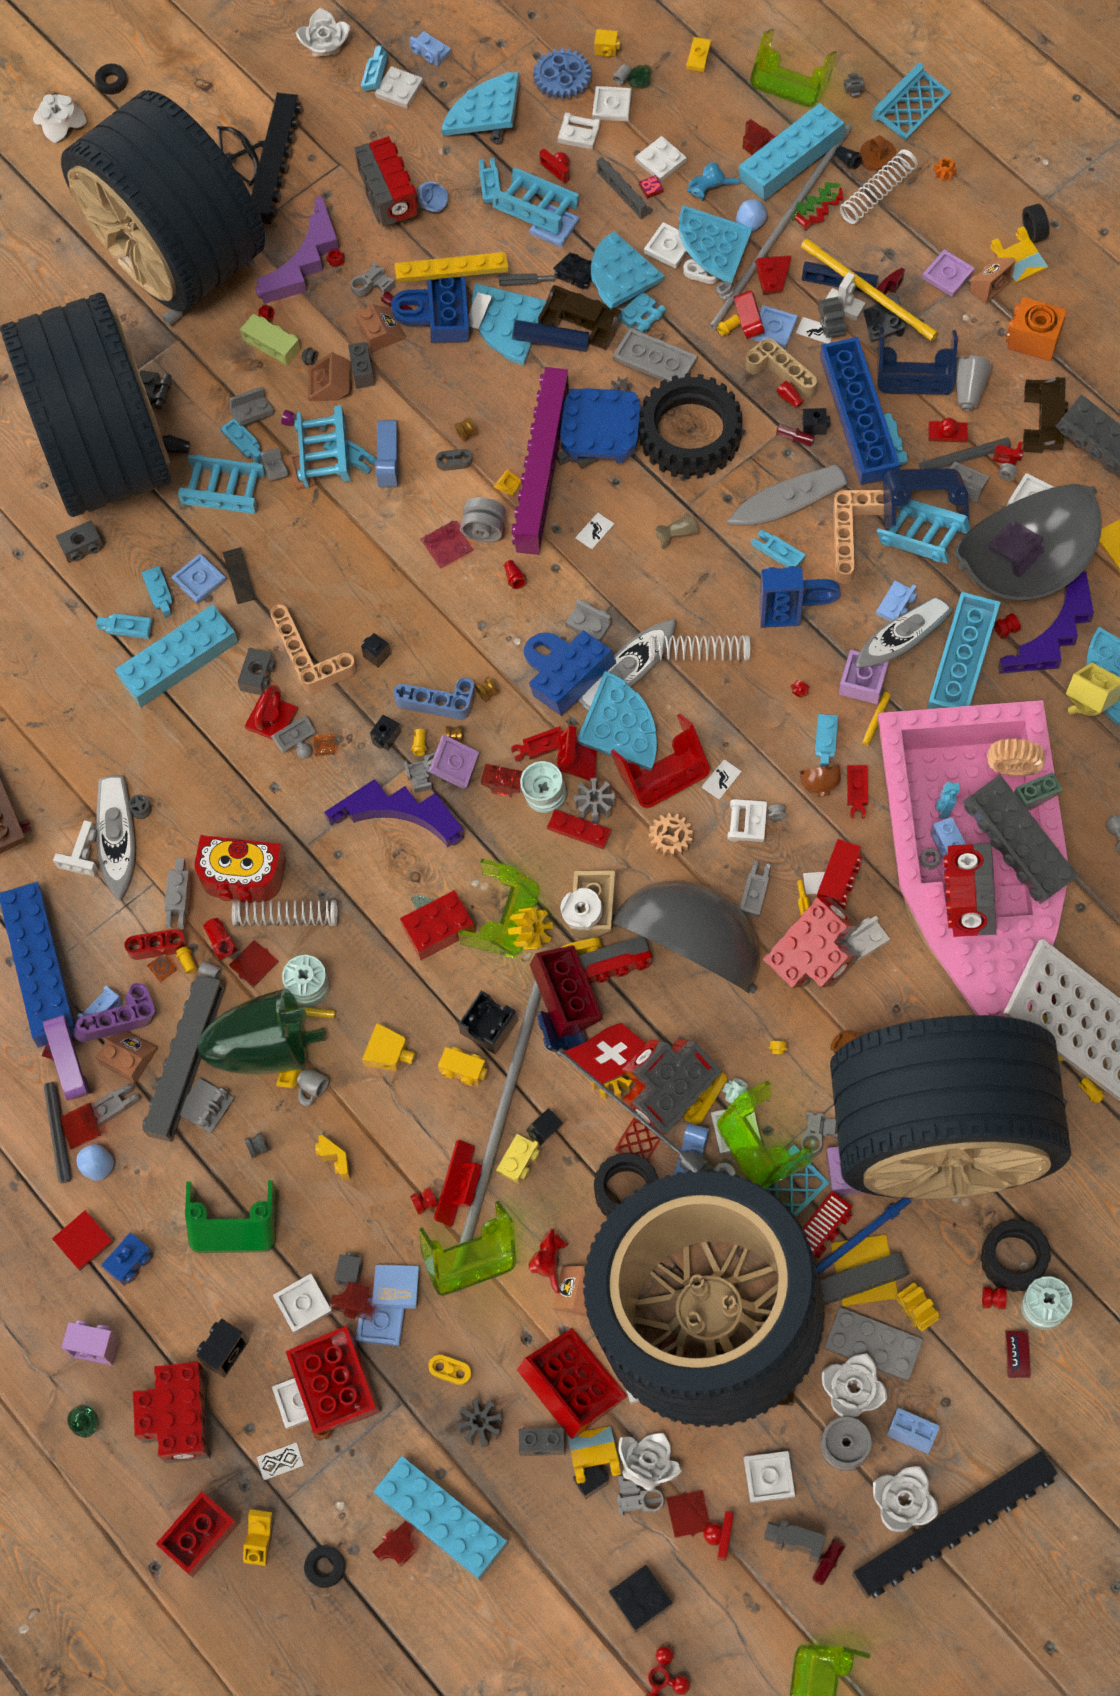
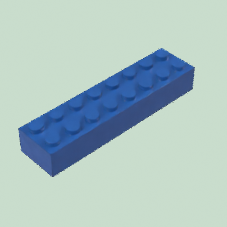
M855 337L821 345L820 359L860 485L882 481L884 475L890 470H899L900 464L859 338Z
M38 882L1 892L0 905L32 1039L38 1048L49 1044L43 1021L62 1015L66 1018L71 1037H74L73 1031L76 1022L42 888Z

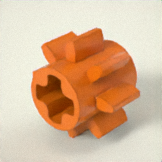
M949 157L939 158L938 164H934L935 177L942 181L952 180V176L956 175L957 172L956 162L952 161Z

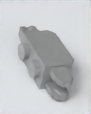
M176 858L175 869L168 871L164 907L166 911V928H172L173 916H179V929H184L186 917L189 916L192 878L190 870L186 869L184 858Z

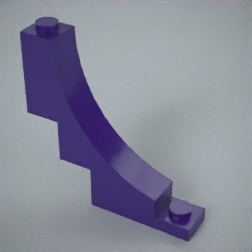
M1082 571L1077 578L1064 587V604L1053 624L1034 640L1019 646L1016 657L1007 655L1000 658L998 665L999 674L1059 668L1062 660L1059 647L1075 645L1078 637L1076 624L1090 623L1094 614L1086 571Z
M375 779L324 812L326 820L331 826L342 822L347 815L353 823L372 818L406 820L432 832L447 848L451 845H457L464 837L463 828L436 793L418 804L405 786L388 797Z

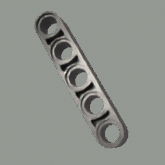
M902 1253L892 1254L819 1280L824 1306L908 1276L910 1272Z

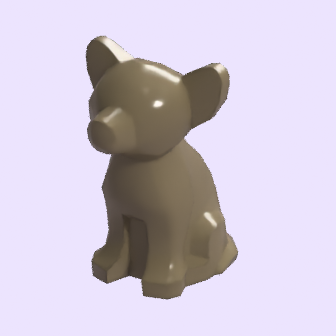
M687 513L684 514L683 518L672 522L669 526L659 525L655 528L657 538L661 541L662 549L669 545L671 536L699 533L695 520Z

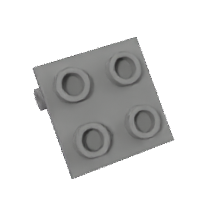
M199 1078L187 1095L180 1116L212 1133L234 1098L228 1095L224 1089H218Z

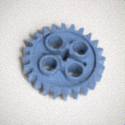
M561 48L560 52L554 49V53L547 51V56L541 55V60L537 59V65H534V84H537V89H541V94L547 92L548 98L554 95V100L558 96L561 97V100H564V96L571 99L572 94L578 97L577 92L583 93V88H588V83L591 82V67L588 64V59H583V54L577 55V50L571 53L570 48L567 52H564L563 48Z

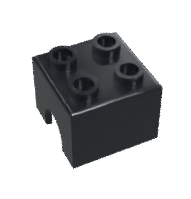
M481 990L458 1023L460 1034L496 1054L517 1023V1012L507 1005L505 1007L500 1006L492 1000L489 994Z

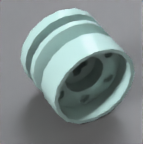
M540 761L529 765L523 771L520 779L521 789L528 805L533 810L540 813H550L562 806L567 796V790L558 767L550 762Z
M300 955L289 960L284 966L282 980L286 992L293 1003L301 1007H315L328 996L330 989L329 979L320 960L314 956Z
M1052 1276L1038 1278L1031 1283L1021 1302L1022 1314L1032 1327L1040 1330L1054 1329L1065 1320L1070 1312L1072 1294L1068 1286L1060 1279ZM1045 1298H1051L1052 1302L1045 1303L1044 1300Z

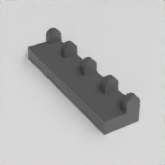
M603 157L598 159L597 173L640 219L651 214L653 209L647 207L642 197L636 194L632 187L622 179L620 174L610 166L611 164Z

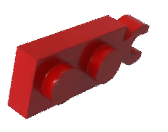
M559 726L523 739L524 745L522 746L518 744L513 745L511 752H520L519 755L514 756L515 762L523 760L527 755L531 760L558 750L559 737L563 734L561 727Z
M847 765V806H853L850 810L851 819H854L856 811L861 812L862 819L866 815L864 806H868V765Z

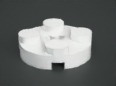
M579 888L578 891L569 892L563 898L560 909L562 917L568 926L577 930H590L600 920L603 913V904L594 891L587 888ZM585 905L586 911L579 913L577 907Z

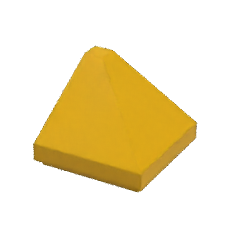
M507 469L493 487L513 496L521 484V479Z
M282 1066L276 1086L294 1088L298 1084L297 1079L302 1070L295 1067Z

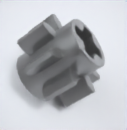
M857 73L848 74V79H844L845 93H850L851 97L860 96V91L864 90L863 77H858Z
M618 376L616 382L611 381V385L614 388L610 390H620L618 386L622 385L624 391L631 392L628 389L632 388L633 384H628V377L621 379Z

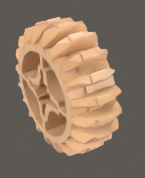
M1007 738V740L1000 739V741H995L994 744L990 745L987 760L990 768L994 769L995 772H1000L1001 775L1025 777L1026 775L1032 776L1042 771L1045 763V752L1039 744L1033 743V741Z

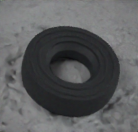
M106 64L96 71L95 83L102 93L117 94L127 85V74L124 68L118 64ZM109 75H116L118 77L114 83H106L104 80Z
M326 1545L316 1547L305 1559V1575L317 1587H332L344 1575V1558L334 1547ZM322 1558H329L333 1562V1570L326 1576H322L316 1571V1564Z

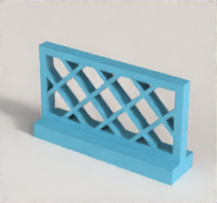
M920 62L874 108L871 116L875 122L880 120L905 141L951 94V91L924 71L925 66ZM924 78L929 82V86H920V80ZM933 90H939L944 95L942 97H934ZM917 91L918 97H909L908 92ZM921 91H930V97H921ZM906 102L907 109H898L897 103ZM910 102H919V109H910ZM922 102H931L932 107L930 109H923ZM911 113H920L921 119L912 120ZM887 114H895L896 120H889L885 116ZM898 114H908V120H899ZM900 125H909V131L907 133L903 132L900 129Z
M793 1145L754 1184L758 1183L765 1190L775 1191V1196L777 1197L778 1191L790 1192V1204H783L790 1207V1213H793L796 1217L829 1182L799 1152L800 1150ZM797 1159L804 1164L805 1174L793 1173V1163ZM780 1176H790V1188H778V1178ZM793 1176L805 1177V1189L793 1188ZM808 1177H816L822 1184L817 1189H808ZM773 1183L775 1184V1188H769ZM793 1192H805V1201L802 1204H793Z

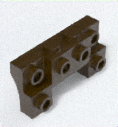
M553 285L547 301L538 316L539 324L558 327L561 319L589 329L592 331L589 336V344L606 350L614 337V330L622 318V310L610 309L599 300H593L581 293H575Z
M1055 377L1047 380L1026 379L1024 402L1039 403V430L1024 429V452L1042 453L1043 449L1063 450L1064 435L1055 426L1065 413L1068 412V402H1065L1066 378Z

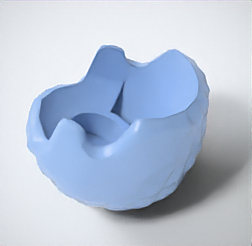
M425 182L418 187L417 201L419 206L427 211L440 212L447 205L448 193L443 186L436 182Z
M747 200L739 207L736 222L752 227V232H754L765 223L767 209L758 200Z
M93 1144L84 1147L77 1155L76 1162L82 1175L93 1181L104 1179L113 1169V1156L101 1145Z

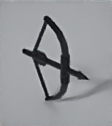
M217 126L219 145L222 151L221 130L230 131L241 139L245 149L234 154L229 152L225 155L232 164L235 162V158L248 153L255 166L254 176L249 181L239 172L238 174L251 187L255 182L259 166L258 156L254 149L263 147L265 140L258 141V143L251 146L249 140L239 130L233 127Z

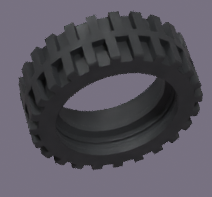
M687 373L683 378H678V375L672 376V381H661L658 389L654 386L650 390V397L645 396L643 406L640 407V445L643 446L644 455H650V463L653 466L658 464L661 472L664 473L668 470L671 472V476L677 477V474L684 475V479H689L690 475H696L697 479L703 478L704 473H709L711 476L715 474L716 468L719 467L721 470L725 468L726 460L731 462L735 451L738 452L742 434L739 401L735 402V394L732 391L728 393L727 386L724 383L718 385L713 377L707 380L704 379L702 374H698V377H690V373ZM696 404L714 411L722 419L723 430L720 437L711 444L701 448L686 449L667 442L659 434L658 422L662 415L674 407Z

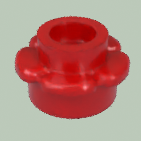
M332 249L328 252L326 260L329 262V265L336 267L343 264L344 254L339 249Z
M267 304L262 305L258 310V316L264 317L267 321H272L274 318L273 307Z
M796 680L790 686L793 690L792 693L797 697L802 698L809 694L808 690L810 687L800 680Z

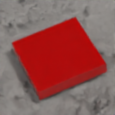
M86 1210L52 1238L79 1271L113 1243Z

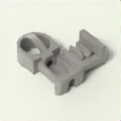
M371 263V268L364 275L359 274L352 279L350 284L352 293L356 296H365L373 286L380 287L382 295L396 287L395 280L385 275L384 269L382 267L377 268L375 263ZM359 284H364L362 288H355Z
M435 753L424 756V761L408 765L406 761L404 762L407 778L412 781L415 793L432 789L431 782L428 783L427 778L434 775L429 772V765L432 764Z
M807 1112L805 1114L806 1119H808L807 1132H803L801 1149L806 1156L816 1157L822 1152L823 1136L832 1135L838 1141V1136L835 1134L836 1119L826 1118L825 1120L823 1113H817V1116H815L813 1112ZM811 1140L810 1151L804 1147L805 1142ZM815 1140L819 1142L817 1150H814Z
M618 1476L620 1494H623V1498H621V1495L617 1496L620 1515H624L623 1512L639 1509H643V1512H656L663 1507L664 1496L659 1490L640 1491V1488H637V1484L626 1479L624 1476ZM650 1492L659 1493L661 1496L645 1499V1496ZM661 1502V1504L654 1509L646 1506V1504Z

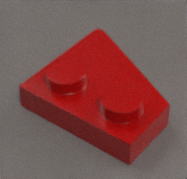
M791 255L756 259L755 264L763 295L781 293L790 265Z

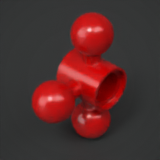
M668 1646L658 1648L655 1655L658 1667L653 1668L649 1672L648 1682L652 1690L646 1696H659V1692L667 1686L672 1687L673 1691L678 1695L686 1694L690 1689L688 1678L685 1676H677L674 1679L669 1678V1674L665 1670L666 1665L670 1664L674 1659L672 1649ZM660 1672L664 1674L666 1679L662 1685L653 1683L652 1676L655 1673Z

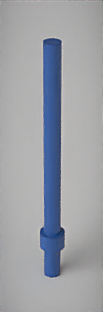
M902 1198L896 1204H891L884 1209L885 1212L816 1265L817 1274H821L888 1220L896 1218L900 1214L899 1212L911 1203V1200L909 1198Z

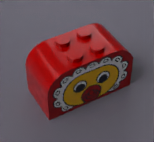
M200 835L194 866L203 889L209 895L220 898L223 901L234 899L240 900L243 903H246V901L248 903L254 901L266 902L273 899L281 889L286 857L279 843Z

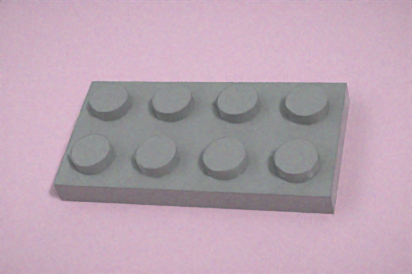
M629 328L613 355V361L658 380L669 382L672 381V376L678 375V378H683L685 374L690 373L697 361V355Z
M839 1307L824 1349L848 1359L854 1355L868 1354L878 1371L908 1382L923 1339Z

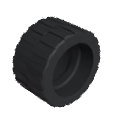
M628 1152L618 1153L610 1156L600 1165L595 1174L594 1193L596 1204L603 1215L608 1216L609 1213L612 1214L618 1205L609 1199L606 1192L607 1182L615 1174L624 1171L634 1172L640 1175L648 1185L653 1183L655 1179H658L655 1168L646 1158L644 1159L638 1154Z
M1010 1219L1009 1221L999 1223L988 1234L981 1250L980 1261L982 1262V1269L986 1277L993 1282L992 1284L998 1287H1006V1290L1011 1292L1025 1291L1034 1280L1044 1275L1051 1258V1248L1046 1235L1033 1223L1021 1219ZM1019 1238L1032 1247L1036 1256V1262L1029 1272L1015 1274L1001 1267L995 1257V1248L1002 1239Z

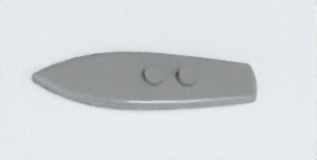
M835 464L777 483L758 492L742 503L734 511L727 523L729 525L741 526L756 525L791 515L846 486V475Z

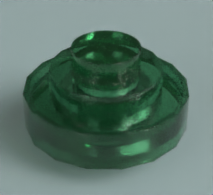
M638 65L630 71L627 81L631 87L643 88L649 84L653 71L649 65Z
M78 1405L68 1413V1425L75 1435L87 1438L98 1430L100 1424L99 1417L91 1407Z

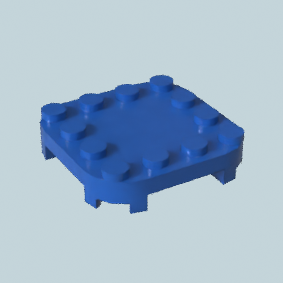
M571 389L565 399L560 434L562 450L571 456L572 460L578 461L579 457L616 459V463H624V459L636 454L640 417V401L637 398V394L623 390Z

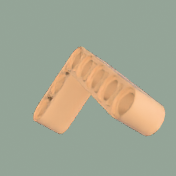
M842 490L835 494L833 506L835 577L841 584H847L853 579V515H884V504L878 503L880 501L884 502L883 490Z
M281 604L272 607L270 614L274 627L306 692H316L347 679L356 673L354 657L349 653H342L313 665L288 609ZM293 647H299L296 650H291ZM347 663L350 664V665L347 666V667H343L344 664H347ZM327 671H332V673L328 675L324 674ZM308 679H314L312 682H306Z

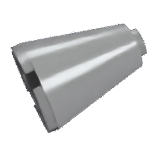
M969 355V359H963L964 356L956 359L955 375L958 406L967 412L977 408L993 370V363L989 364L990 360L974 355Z

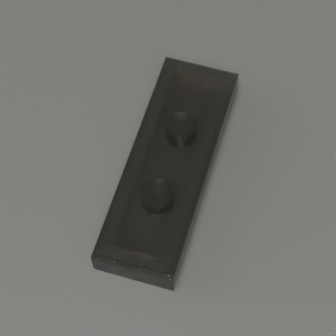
M239 547L222 552L237 604L255 600L256 596L242 548Z

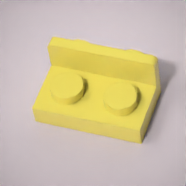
M516 1134L496 1172L517 1184L520 1183L521 1179L525 1180L530 1172L528 1167L532 1160L535 1162L540 1155L539 1142H532Z

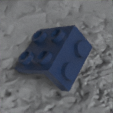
M544 1011L537 1013V1023L543 1031V1042L548 1050L557 1053L560 1048H563L567 1051L587 1041L584 1030L578 1034L558 1038L549 1013Z

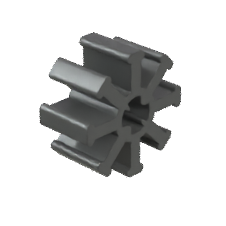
M838 296L819 300L818 311L821 315L819 321L820 324H823V334L826 335V338L844 335L846 323L843 319L845 313L841 308V300L838 299Z
M473 1399L471 1402L475 1413H470L463 1406L459 1411L462 1418L465 1417L469 1421L457 1422V1427L460 1433L471 1430L464 1437L466 1443L473 1445V1440L477 1434H480L481 1447H487L489 1444L485 1438V1433L488 1432L497 1440L501 1435L500 1430L490 1425L503 1424L500 1413L490 1416L491 1412L495 1410L494 1403L491 1401H487V1406L483 1412H480L479 1399ZM477 1419H482L483 1422H486L485 1424L483 1423V1427L479 1428L477 1424H474L477 1423Z

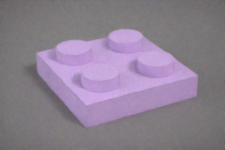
M944 249L922 274V279L950 297H953L972 276L975 268Z
M443 735L429 772L464 789L468 785L479 752Z

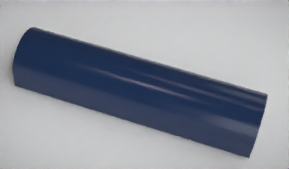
M804 262L802 281L839 288L844 279L839 273L828 265ZM851 270L870 285L877 288L879 275ZM857 286L854 289V291L864 292Z
M515 319L512 339L586 352L589 332Z

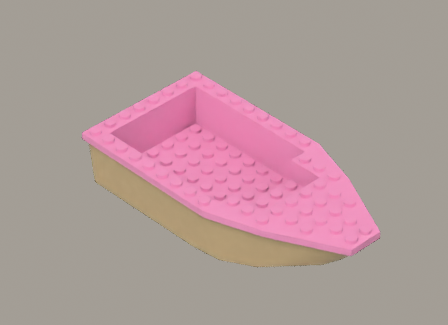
M1039 700L878 713L899 887L903 895L907 916L928 951L946 970L975 1014L1007 1017L1003 1012L1038 941L1045 940L1052 946L1058 933L1067 885L1040 904L1031 897L1028 887L1018 880L1015 870L1005 863L1004 856L999 849L997 850L992 846L997 935L979 936L978 934V936L953 937V929H948V916L951 915L947 914L945 893L946 885L949 883L945 884L944 871L948 868H944V860L930 833L934 823L945 820L939 818V811H936L935 808L936 799L940 797L943 786L947 782L960 784V791L956 796V804L948 818L952 817L966 844L991 843L986 832L984 833L979 829L973 815L971 816L966 812L963 801L1000 775V772H995L994 769L990 768L987 760L990 745L994 744L995 741H1000V739L1007 740V738L1025 739L1026 741H1033V743L1039 744L1045 752V763L1042 771H1039L1038 774L1026 775L1025 777L1001 775L1013 791L1020 785L1054 773L1044 702ZM1058 795L1029 812L1068 862ZM930 848L935 849L940 855L938 866L931 870L925 869L920 862L923 851ZM930 855V858L929 856H926V861L928 863H930V861H932V863L934 862L933 856ZM1031 1001L1027 1004L1028 1010L1030 1009Z

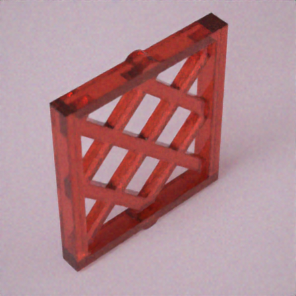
M633 1117L614 1151L622 1154L624 1152L621 1149L628 1147L631 1154H641L644 1159V1153L650 1152L646 1158L649 1161L661 1139L658 1136L650 1138L648 1132L650 1130ZM636 1124H641L645 1129L637 1131ZM633 1125L634 1132L628 1133ZM646 1132L647 1139L640 1140L638 1134ZM636 1135L637 1141L630 1143L628 1136ZM624 1138H626L627 1144L621 1145ZM658 1139L653 1147L651 1141ZM649 1142L650 1149L643 1150L641 1143ZM638 1144L640 1151L632 1153L631 1146Z

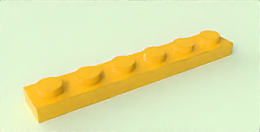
M506 252L400 262L394 263L396 282L402 283L508 272Z

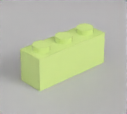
M252 314L240 329L242 340L287 366L301 350L299 340L295 335L286 333L278 325H272L262 316L259 317Z

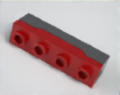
M643 936L578 956L589 984L595 982L604 983L611 977H622L629 974L630 971L636 969L638 971L645 970L649 965H652V957Z

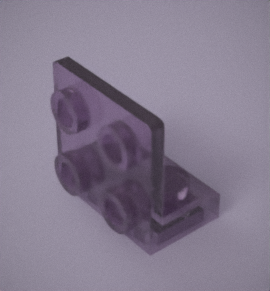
M1012 520L988 543V548L1012 561L1013 574L1020 577L1044 553V541L1042 536Z

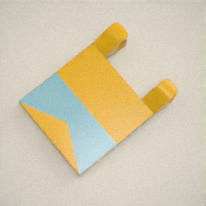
M1023 226L1018 228L1016 233L1017 239L1021 242L1004 250L998 238L992 240L990 245L991 250L998 258H1014L1016 260L1012 276L1015 284L1048 269L1047 264L1030 240L1027 230Z
M611 1426L584 1431L572 1440L567 1435L577 1484L586 1482L583 1468L610 1463L612 1476L621 1475Z

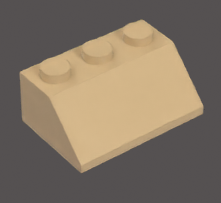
M574 871L573 892L578 891L579 888L590 889L597 894L603 904L602 916L592 929L577 930L570 927L575 938H596L612 931L615 871ZM585 905L577 907L579 913L586 911Z

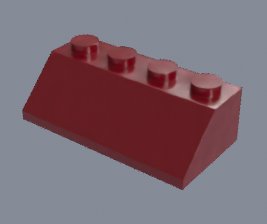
M574 945L535 954L530 963V968L558 1038L578 1034L603 1019Z

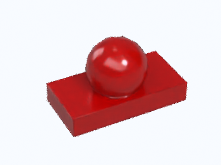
M543 148L539 152L540 164L563 183L569 182L570 173L569 168H567L570 163L569 156L564 152H558L553 156Z
M950 417L942 421H929L928 441L967 443L968 423L957 422L954 418Z
M725 1511L723 1527L718 1523H711L703 1531V1537L708 1544L712 1546L719 1545L717 1560L725 1561L727 1558L734 1517L732 1512Z

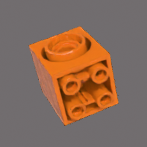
M1023 297L1021 303L1016 304L1013 319L1011 318L1006 336V341H1009L1007 349L1051 361L1062 332L1067 309Z

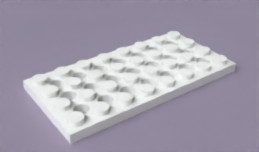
M1039 940L1003 1014L1007 1017L1036 1023L1047 1029L1055 1037L1057 1055L1120 1101V1080L1118 1079V1071L1120 1070V998L1047 941ZM1047 964L1049 965L1050 969L1049 975H1047L1045 972V967ZM1062 976L1065 980L1064 987L1060 983V979ZM1038 982L1040 983V986H1041V992H1040V993H1038L1037 990H1036V986H1037V983H1038ZM1077 987L1079 988L1080 992L1079 998H1077L1075 994ZM1053 994L1057 1000L1055 1005H1053L1051 1000ZM1092 999L1094 1000L1095 1004L1094 1009H1092L1090 1006V1002ZM1029 1001H1031L1033 1007L1031 1012L1027 1008ZM1068 1006H1070L1072 1012L1070 1017L1067 1015ZM1106 1011L1109 1012V1021L1105 1018ZM1044 1013L1047 1014L1048 1018L1046 1023L1043 1022ZM1083 1017L1085 1018V1021H1086V1027H1085V1028L1082 1026V1019H1083ZM1059 1024L1062 1025L1063 1030L1061 1035L1058 1033ZM1098 1029H1100L1101 1033L1100 1039L1097 1038L1096 1034ZM1074 1036L1077 1037L1078 1041L1076 1046H1074L1073 1044ZM1113 1040L1115 1041L1116 1045L1115 1050H1113L1111 1047ZM1089 1047H1091L1093 1053L1091 1058L1088 1055ZM1104 1059H1106L1108 1064L1106 1069L1103 1067Z

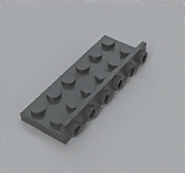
M1081 394L1055 427L1059 429L1061 434L1073 440L1078 447L1087 451L1093 459L1101 462L1107 470L1120 477V424Z
M1001 774L963 801L966 812L971 816L973 815L979 829L984 833L986 832L992 846L997 850L999 849L1004 856L1005 863L1015 870L1018 880L1028 887L1029 893L1035 901H1038L1040 904L1078 877L1077 873Z

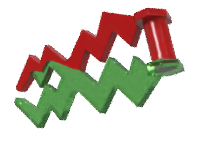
M825 182V189H818L820 197L806 196L807 204L796 202V211L792 216V221L796 220L804 227V231H807L813 224L824 222L825 218L823 215L829 214L828 205L839 206V200L843 201L844 199L842 188H839L840 184ZM830 188H839L838 194L832 193L833 199L826 197L831 196ZM814 204H821L822 208L816 207L817 216L809 215V220L801 215H806V211L814 212Z

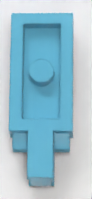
M382 45L376 46L373 57L368 58L361 83V88L364 92L379 89L387 61V51L384 50Z
M891 413L884 414L899 464L906 465L908 461L907 452L902 450V438L897 434V423L893 420Z
M232 419L220 428L221 433L243 456L245 455L246 458L251 456L256 463L262 461L261 452L259 451L261 448L258 441L243 425L240 426L235 419Z
M160 566L141 572L154 608H161L164 618L171 616L168 605L172 604L173 600Z
M113 614L108 618L97 617L96 625L97 629L105 630L108 634L149 639L152 619Z
M818 714L815 754L817 757H821L820 767H828L829 758H834L837 715Z
M947 782L943 786V790H941L940 797L936 799L935 805L936 811H939V818L946 819L950 815L956 804V796L960 791L959 783Z

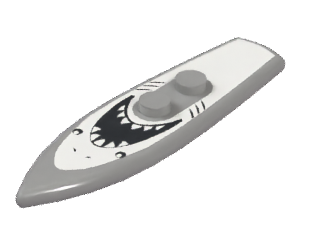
M933 597L895 618L868 639L858 655L856 668L879 665L904 654L936 629L952 614L953 609L945 601Z
M672 619L651 626L628 641L614 655L616 664L607 672L624 680L629 687L634 686L660 659L658 639H656L654 661H650L649 637L654 636L655 639L658 636L661 644L663 636H666L669 645L670 638L674 634L676 620ZM665 638L663 642L662 655L667 649ZM602 677L578 699L579 703L587 711L590 709Z
M111 775L99 779L96 843L99 865L104 880L116 899L121 900L128 888L133 873L135 836L125 777Z

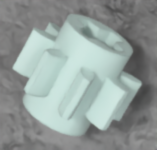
M738 1078L726 1082L722 1090L726 1093L725 1099L734 1105H738L740 1102L744 1103L750 1094V1091L746 1090L748 1084Z

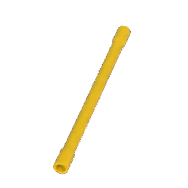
M806 238L803 241L802 249L821 260L844 278L848 272L854 274V283L859 289L907 322L931 342L935 340L938 335L935 329L913 316L827 254L810 239Z

